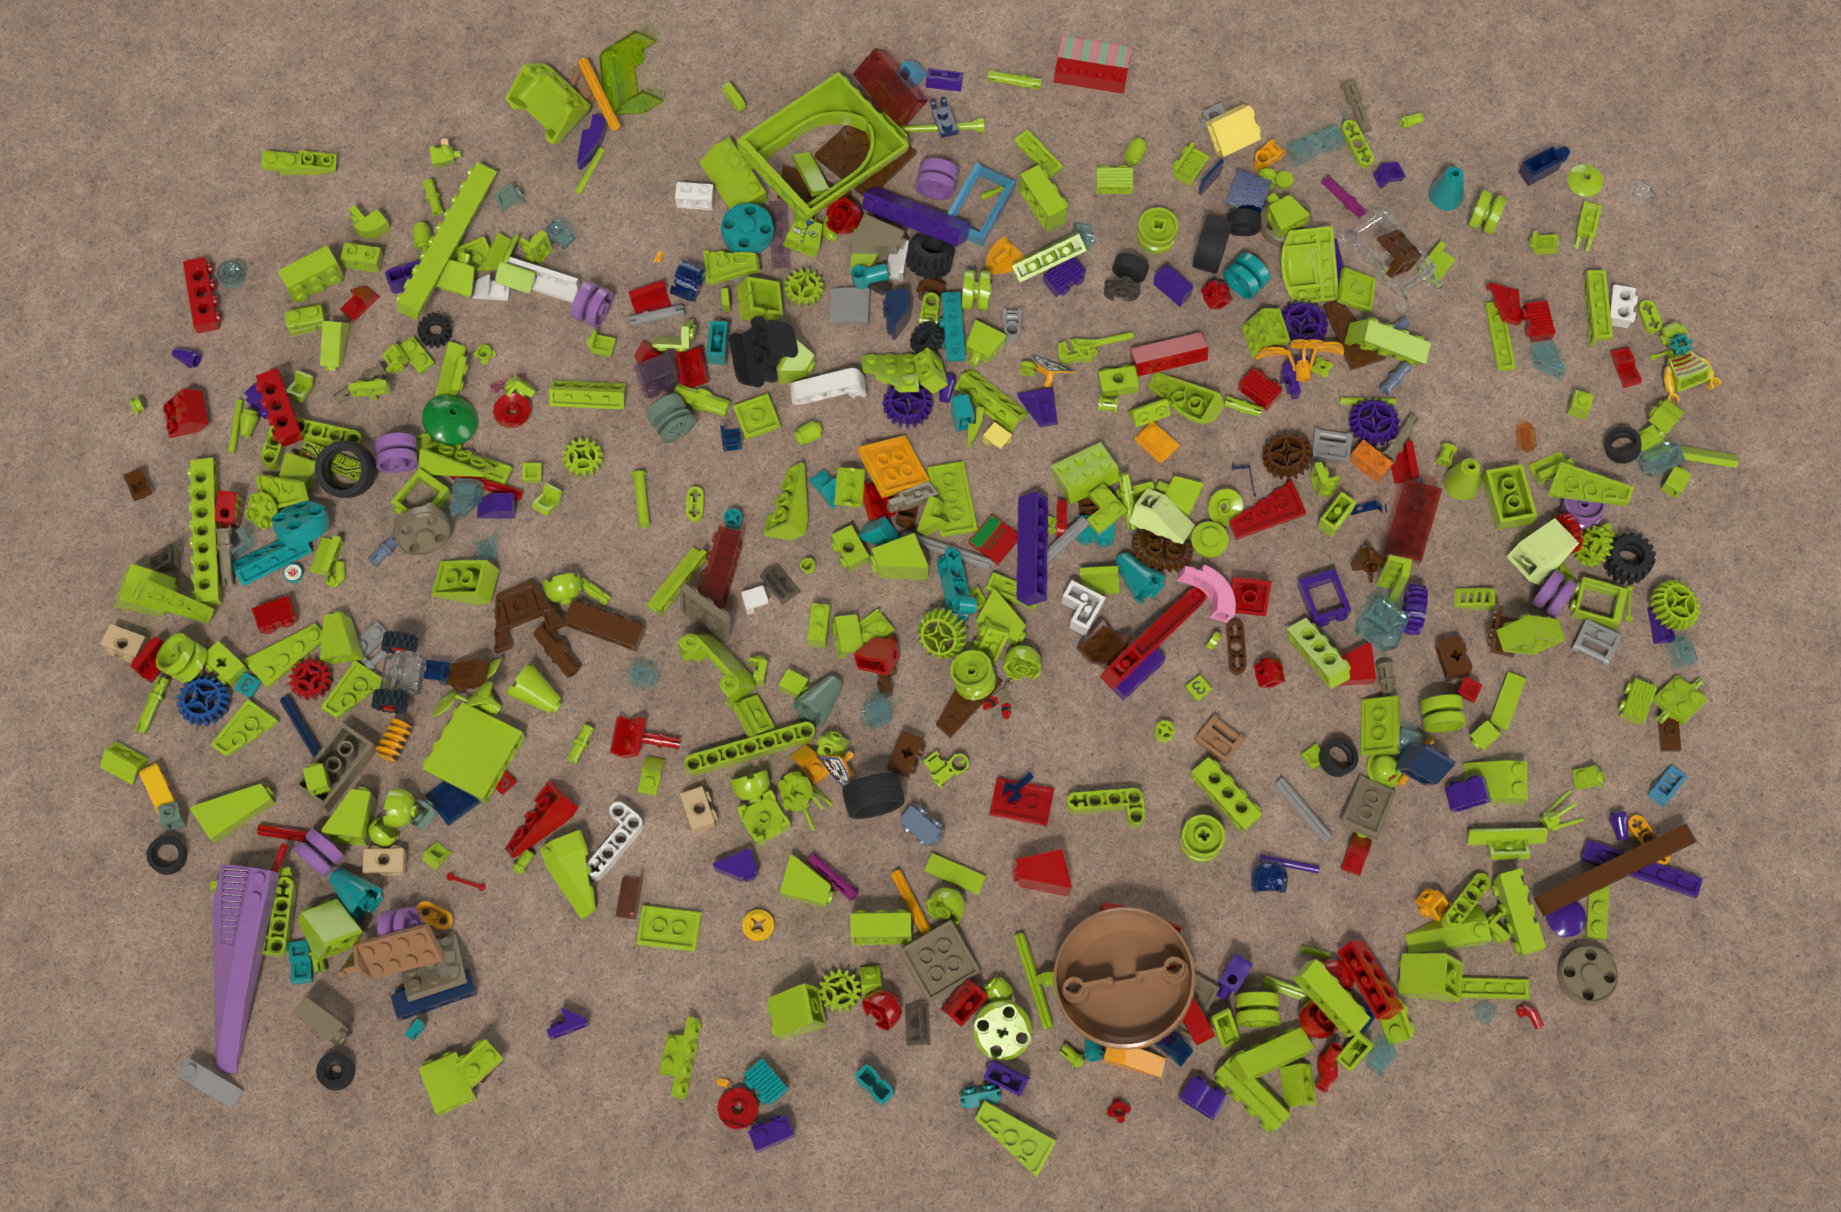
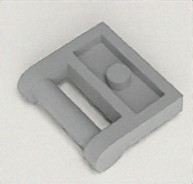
M1315 427L1312 459L1349 464L1353 432H1334ZM1320 437L1344 440L1345 443L1320 440Z
M1586 619L1571 650L1584 653L1602 662L1601 664L1607 667L1622 635ZM1584 640L1607 651L1606 655L1581 644Z
M378 622L358 638L364 656L363 660L360 661L371 671L375 669L374 666L388 655V653L381 650L370 660L367 659L371 653L382 645L383 634L386 632Z

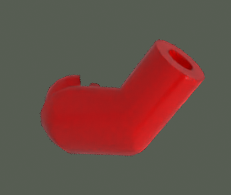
M1522 1004L1516 1008L1517 1015L1521 1018L1525 1015L1529 1017L1535 1029H1540L1544 1026L1536 1009L1527 1004Z

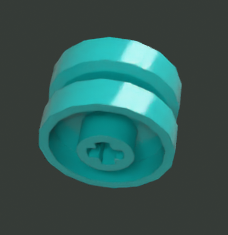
M1246 252L1241 253L1234 260V263L1230 264L1223 272L1228 286L1247 300L1253 299L1271 279L1270 273L1264 264L1255 256Z

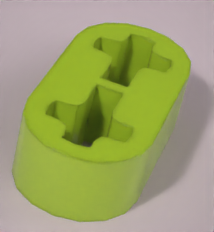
M730 82L720 86L722 93L737 113L747 108L744 100Z
M1642 301L1637 311L1643 327L1649 334H1656L1663 325L1658 310L1652 301ZM1644 306L1650 308L1649 314L1647 310H1643ZM1651 320L1653 324H1657L1655 329L1653 326H1649Z
M695 486L687 491L686 516L690 522L696 523L703 518L704 493L700 487ZM694 492H698V495H701L697 497V502H694L693 496H690L694 495ZM693 507H696L697 513H700L696 517L690 514L693 513Z

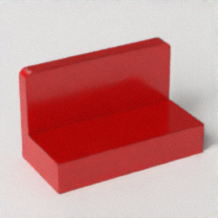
M663 280L628 292L635 314L644 313L643 311L646 310L650 312L671 306Z
M1405 441L1403 451L1397 455L1396 462L1391 467L1394 484L1413 482V479L1419 477L1413 441Z

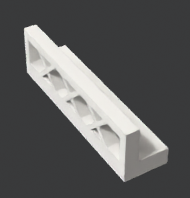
M512 257L508 259V264L535 272L533 291L573 303L580 288L578 278Z

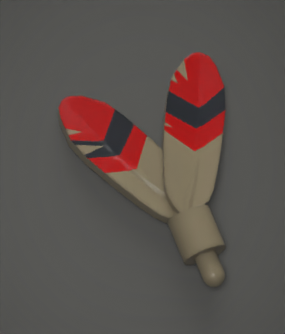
M1010 678L1005 683L1003 689L985 701L983 710H991L1001 702L1003 717L1006 720L1010 718L1012 705L1009 692L1013 686L1011 684L1013 679Z

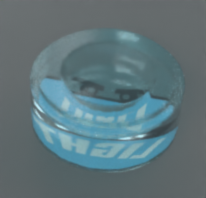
M1480 1003L1474 1009V1017L1479 1023L1487 1024L1495 1016L1494 1008L1488 1003Z

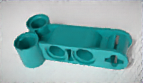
M950 547L945 550L943 556L937 559L946 602L945 610L946 612L952 610V615L958 614L957 619L959 621L963 620V623H965L968 619V614L976 612L977 601L975 597H970L961 555L957 549Z

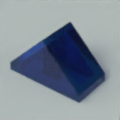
M1175 1032L1170 1033L1161 1041L1153 1044L1180 1067L1194 1052L1183 1038Z

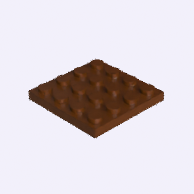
M845 125L815 153V158L843 180L857 170L867 157L870 149L867 134L858 128ZM909 146L905 154L862 182L854 190L864 197L865 191L872 187L882 188L916 155L917 151Z

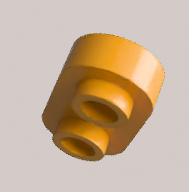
M428 901L420 902L415 908L419 912L423 923H428L433 928L446 931L453 925L454 919L449 911ZM428 909L429 914L424 916L423 911ZM442 918L447 919L445 924H440Z

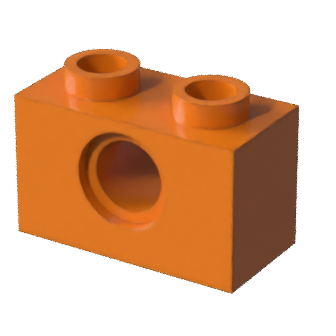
M1365 440L1358 445L1350 456V462L1377 483L1385 477L1393 465L1391 460Z

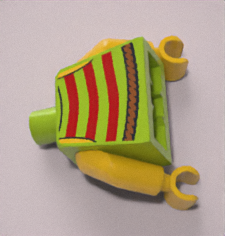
M1674 350L1669 352L1667 367L1664 368V384L1666 392L1669 393L1666 399L1671 401L1670 398H1674L1677 404L1679 396L1674 393V390L1678 393L1704 382H1707L1706 386L1709 390L1714 389L1713 383H1715L1716 387L1720 386L1721 381L1713 376L1714 371L1707 359L1697 356L1692 351H1687L1685 357L1683 354L1675 356L1676 352Z

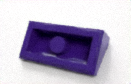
M929 68L926 76V88L961 92L963 72Z
M1648 607L1653 644L1676 643L1672 628L1666 629L1665 624L1660 625L1661 620L1655 619L1656 614L1651 613L1654 608Z

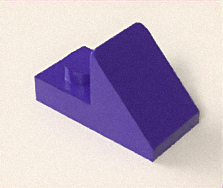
M561 1007L565 1023H553L546 1031L549 1038L553 1040L588 1027L589 1023L585 1018Z

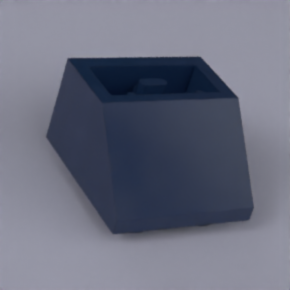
M907 288L885 292V299H882L883 316L887 322L886 330L888 335L891 334L892 340L897 339L910 321V300Z
M1412 745L1411 747L1401 749L1395 770L1422 785H1437L1455 766L1456 761L1450 759L1448 754L1434 750L1432 745Z

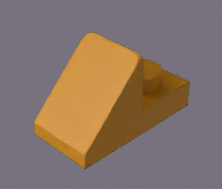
M804 745L790 756L814 786L830 774L817 758L816 752L807 745Z

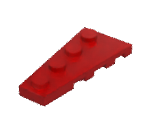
M1290 480L1285 486L1280 489L1278 488L1271 495L1230 520L1229 526L1235 540L1303 517L1306 515V510L1292 480Z

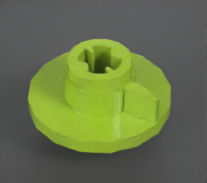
M1207 521L1200 523L1191 534L1193 549L1204 558L1219 557L1228 547L1229 537L1227 531L1216 522Z

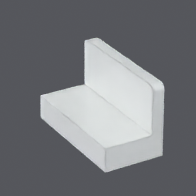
M906 240L904 248L899 249L897 254H889L887 263L889 280H904L909 240Z

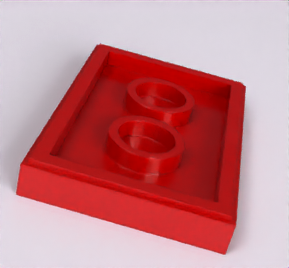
M997 777L989 816L1047 827L1054 788Z

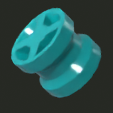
M736 508L728 509L724 513L723 518L725 526L729 530L735 531L740 529L743 524L741 512Z

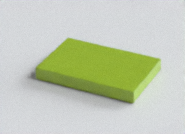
M1396 695L1361 699L1360 755L1367 757L1400 753V697Z
M642 905L636 945L696 952L702 913Z

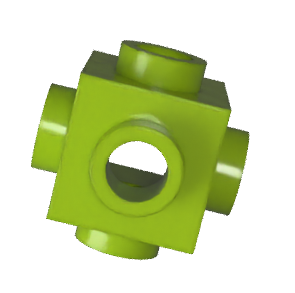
M829 730L826 735L822 734L817 742L819 747L816 753L824 756H840L841 758L850 741L843 738L840 733Z

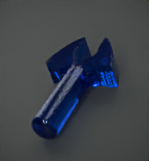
M1028 772L1015 784H1010L1007 781L1003 787L1002 797L1008 791L1014 790L1013 796L1007 799V802H1015L1022 799L1019 790L1030 782L1034 775Z

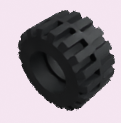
M924 233L917 234L912 237L909 243L906 258L907 267L910 268L911 272H915V275L922 276V278L939 279L942 276L945 277L951 271L955 247Z
M1630 532L1629 535L1623 533L1621 536L1615 537L1613 542L1610 543L1613 546V549L1609 550L1611 556L1606 555V563L1603 566L1605 570H1609L1607 572L1609 577L1611 575L1614 576L1612 580L1617 581L1619 579L1621 580L1620 584H1625L1628 581V585H1632L1634 582L1636 584L1649 574L1656 562L1654 558L1656 551H1652L1654 546L1648 544L1649 540L1647 538L1644 540L1642 539L1643 535L1638 534L1635 536L1633 532ZM1629 551L1637 557L1639 565L1631 566L1626 564L1622 560L1620 552Z

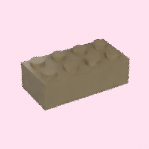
M341 723L310 763H319L325 766L332 791L312 796L308 792L304 773L300 775L293 786L301 794L327 812H330L376 753V747L356 731Z

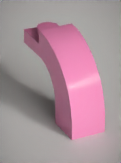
M1203 565L1199 570L1194 567L1185 566L1178 573L1177 581L1198 587L1208 596L1210 601L1209 618L1228 623L1235 615L1236 602L1233 590L1226 579L1216 570L1206 565Z

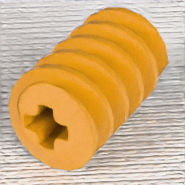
M392 718L390 719L392 725L386 727L388 732L383 733L385 739L379 740L381 746H376L375 750L378 753L375 754L384 760L396 763L397 761L393 756H400L397 748L404 749L400 742L408 741L404 735H411L407 729L412 727L403 721Z

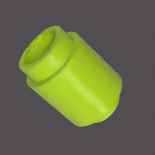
M1133 138L1129 142L1123 156L1128 165L1135 166L1140 164L1146 151V142L1141 138Z
M425 222L416 223L412 229L414 247L419 251L428 250L429 246L427 245L431 238V228Z
M812 420L797 428V431L793 432L801 446L820 438V433L823 431L819 423H815Z

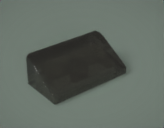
M778 563L764 569L760 575L761 579L782 605L801 592Z
M924 1003L906 1005L907 1046L931 1045L929 1005Z

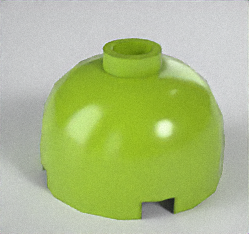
M574 573L562 574L552 577L553 581L549 583L547 579L542 582L545 594L549 600L555 603L561 602L562 606L571 604L572 599L578 597L582 588L579 573L575 576Z
M1015 646L1005 655L1003 671L1005 670V675L1013 680L1023 681L1020 677H1029L1031 681L1035 680L1042 671L1041 657L1030 646Z
M767 770L731 780L730 784L734 795L742 801L749 800L751 804L761 801L760 796H763L769 790L770 780Z
M396 787L389 791L384 805V810H387V816H383L385 826L400 828L408 825L413 817L417 816L419 807L416 805L414 796L409 791Z
M939 888L925 902V905L928 906L926 909L927 913L940 923V918L945 921L951 920L954 926H957L964 917L966 903L960 892L956 889Z

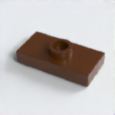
M1670 717L1662 724L1658 722L1660 751L1680 752L1679 722Z

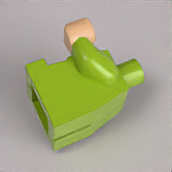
M447 138L441 139L442 147L440 148L429 146L433 168L448 166L454 163V158H461L460 150L453 151L452 147L449 146Z

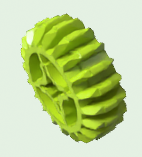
M1669 580L1659 584L1652 592L1650 606L1654 609L1651 613L1656 614L1655 619H1660V625L1665 624L1666 629L1672 628L1673 631L1685 630L1693 626L1698 620V616L1701 613L1698 610L1701 605L1697 603L1699 598H1695V592L1690 591V586L1685 587L1684 582L1679 583L1678 580Z
M937 608L933 611H928L921 618V622L917 626L919 630H917L916 634L920 636L917 641L923 643L921 648L927 649L926 654L931 652L932 658L938 656L939 660L944 658L950 659L951 657H956L964 649L963 646L967 643L965 639L968 637V634L964 631L967 627L961 625L963 620L959 621L957 619L958 614L953 616L952 610L946 612L945 608L940 610ZM937 621L936 627L930 628L931 623ZM951 639L954 640L952 646H947V643Z

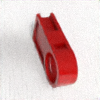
M1057 499V539L1067 531V500L1061 501Z

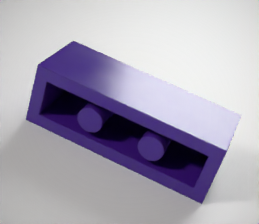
M1156 649L1113 691L1124 701L1164 664L1166 657Z

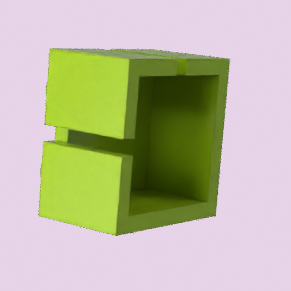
M746 277L736 286L738 301L741 302L738 304L740 320L750 321L756 316L764 318L766 321H777L783 316L779 282Z

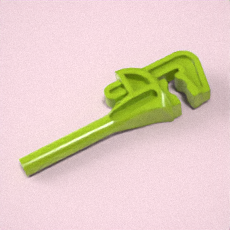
M1130 331L1100 339H1071L1070 346L1073 348V354H1070L1066 341L1058 343V360L1064 365L1080 361L1091 363L1092 359L1097 357V347L1133 339V332Z

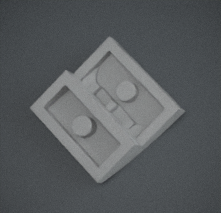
M856 287L831 289L829 322L832 325L850 323L851 325L869 324L871 290L869 288L857 289Z

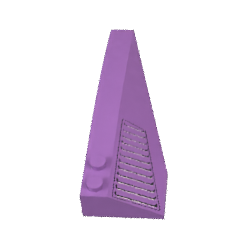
M221 864L213 901L217 1071L237 1074L280 874L274 871Z

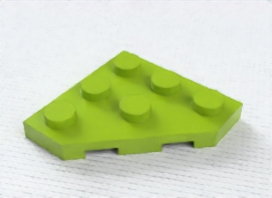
M917 354L862 355L863 373L875 375L876 380L886 385L891 384L895 386V390L899 392H919V377L913 358Z

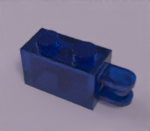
M1552 146L1524 161L1518 173L1526 184L1530 186L1558 171L1561 164L1567 160L1570 149L1563 146L1556 150Z

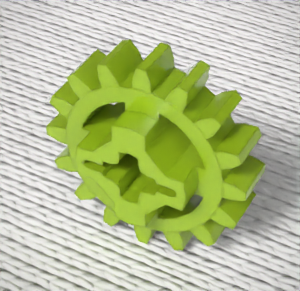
M800 268L799 273L794 270L793 276L788 275V281H784L786 299H791L792 305L797 302L799 308L802 304H805V307L808 308V303L814 306L815 300L820 301V295L824 294V283L821 282V276L816 277V271L811 274L809 268L806 272H803V269Z
M580 437L578 442L571 440L572 445H566L567 451L562 452L564 456L562 462L565 464V470H569L570 475L576 473L577 478L581 474H583L584 478H587L588 473L593 476V470L599 471L598 465H603L601 459L603 458V453L600 452L601 447L596 446V441L590 443L589 438L582 441ZM593 452H594V454H595V459H594V460H593L592 457H591V456L593 455V454H592ZM571 455H572L573 458H574V459L572 460L573 463L570 462Z
M1595 525L1592 529L1586 527V532L1582 531L1581 536L1584 538L1581 540L1583 546H1581L1580 551L1573 554L1577 555L1575 559L1581 564L1593 568L1594 564L1600 566V561L1606 562V555L1611 556L1609 550L1613 549V546L1610 545L1613 539L1610 538L1611 534L1602 527Z
M838 969L837 974L830 971V977L823 976L825 983L819 982V986L823 988L819 991L820 995H823L821 996V1001H825V1009L830 1006L832 1013L835 1009H838L839 1014H841L842 1009L849 1012V1006L856 1007L854 1001H860V997L857 994L862 993V990L857 988L860 982H854L855 975L849 977L848 970L841 974V970ZM840 979L838 982L834 984L831 983L833 980ZM848 982L852 985L853 992L847 988ZM842 987L844 993L837 995L836 990ZM826 991L832 994V1001L828 999ZM845 999L849 1000L844 1004H840V1001H843Z

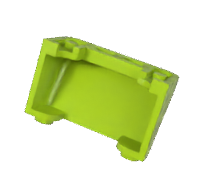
M544 63L524 64L505 97L511 108L514 110L525 109L547 129L544 136L550 144H559L587 114L591 107L574 88L550 66Z
M687 634L677 641L680 657L686 663L689 660H696L701 663L708 657L725 675L720 680V689L726 695L725 704L730 710H732L731 706L733 703L740 702L755 690L756 681L753 679V676L713 634Z

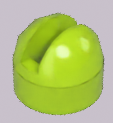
M805 558L801 561L800 568L805 574L810 575L815 572L816 564L812 558Z

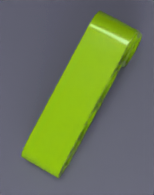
M1137 788L1074 792L1068 796L1066 801V809L1072 814L1125 810L1127 824L1135 829L1140 828L1145 820L1143 793ZM1134 795L1139 801L1133 803L1128 797ZM1116 797L1119 803L1112 804L1109 798ZM1095 798L1100 804L1094 806L1089 800ZM1072 800H1076V803H1078L1077 807H1074ZM1136 814L1141 820L1135 822L1130 816Z
M288 877L278 879L271 912L269 935L266 936L262 956L283 957L289 952L297 885ZM287 884L290 885V887L286 888L285 891L283 890V887H286ZM287 903V909L280 912L281 904ZM284 922L285 928L278 932V925ZM282 942V949L275 951V945Z

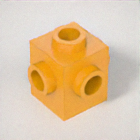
M1428 887L1414 901L1419 908L1418 912L1423 917H1430L1438 922L1450 907L1442 892L1439 890L1434 891Z

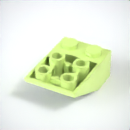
M1149 488L1146 489L1135 504L1130 521L1131 524L1136 525L1140 529H1146L1155 535L1166 537L1175 543L1181 544L1185 542L1195 527L1194 523L1166 495Z
M1554 518L1519 542L1507 558L1530 582L1542 586L1545 580L1549 578L1579 542Z

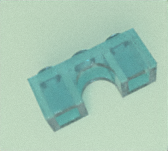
M1336 124L1290 143L1286 155L1292 166L1297 168L1309 163L1313 156L1322 151L1328 155L1342 149L1345 137Z

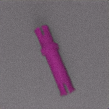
M1327 175V179L1324 178L1321 184L1344 204L1346 210L1349 209L1359 220L1362 219V215L1365 216L1368 211L1357 202L1355 197H1351L1333 180L1330 175Z
M816 853L808 859L807 864L813 867L834 886L833 889L835 891H840L850 902L859 894L857 890L846 882L847 879L838 875Z

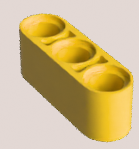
M158 762L139 771L157 813L159 806L177 802L172 791L170 792L168 788L169 784L165 775L161 773V767Z

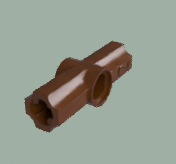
M546 624L539 626L533 635L544 648L546 655L552 659L553 663H556L567 679L577 674L581 668L569 654L570 652L566 645L553 632L548 631Z

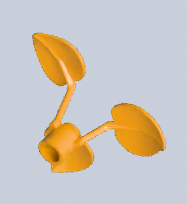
M1297 339L1290 343L1293 349L1302 348V360L1297 361L1296 365L1290 351L1285 350L1283 347L1261 349L1256 356V361L1266 356L1288 355L1293 371H1296V381L1304 382L1311 380V371L1316 352H1331L1343 356L1344 347L1339 342L1322 343L1321 340ZM1306 348L1313 351L1310 363L1306 360Z

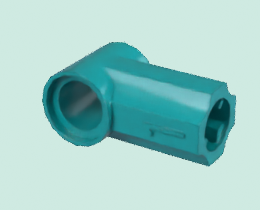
M886 263L870 267L857 265L851 270L853 284L857 289H865L870 283L889 279Z

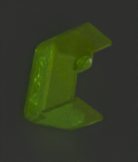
M637 30L610 45L600 54L602 89L615 115L644 114L664 102L663 98L644 90L638 92L636 68L645 60L644 50L657 41L655 38Z

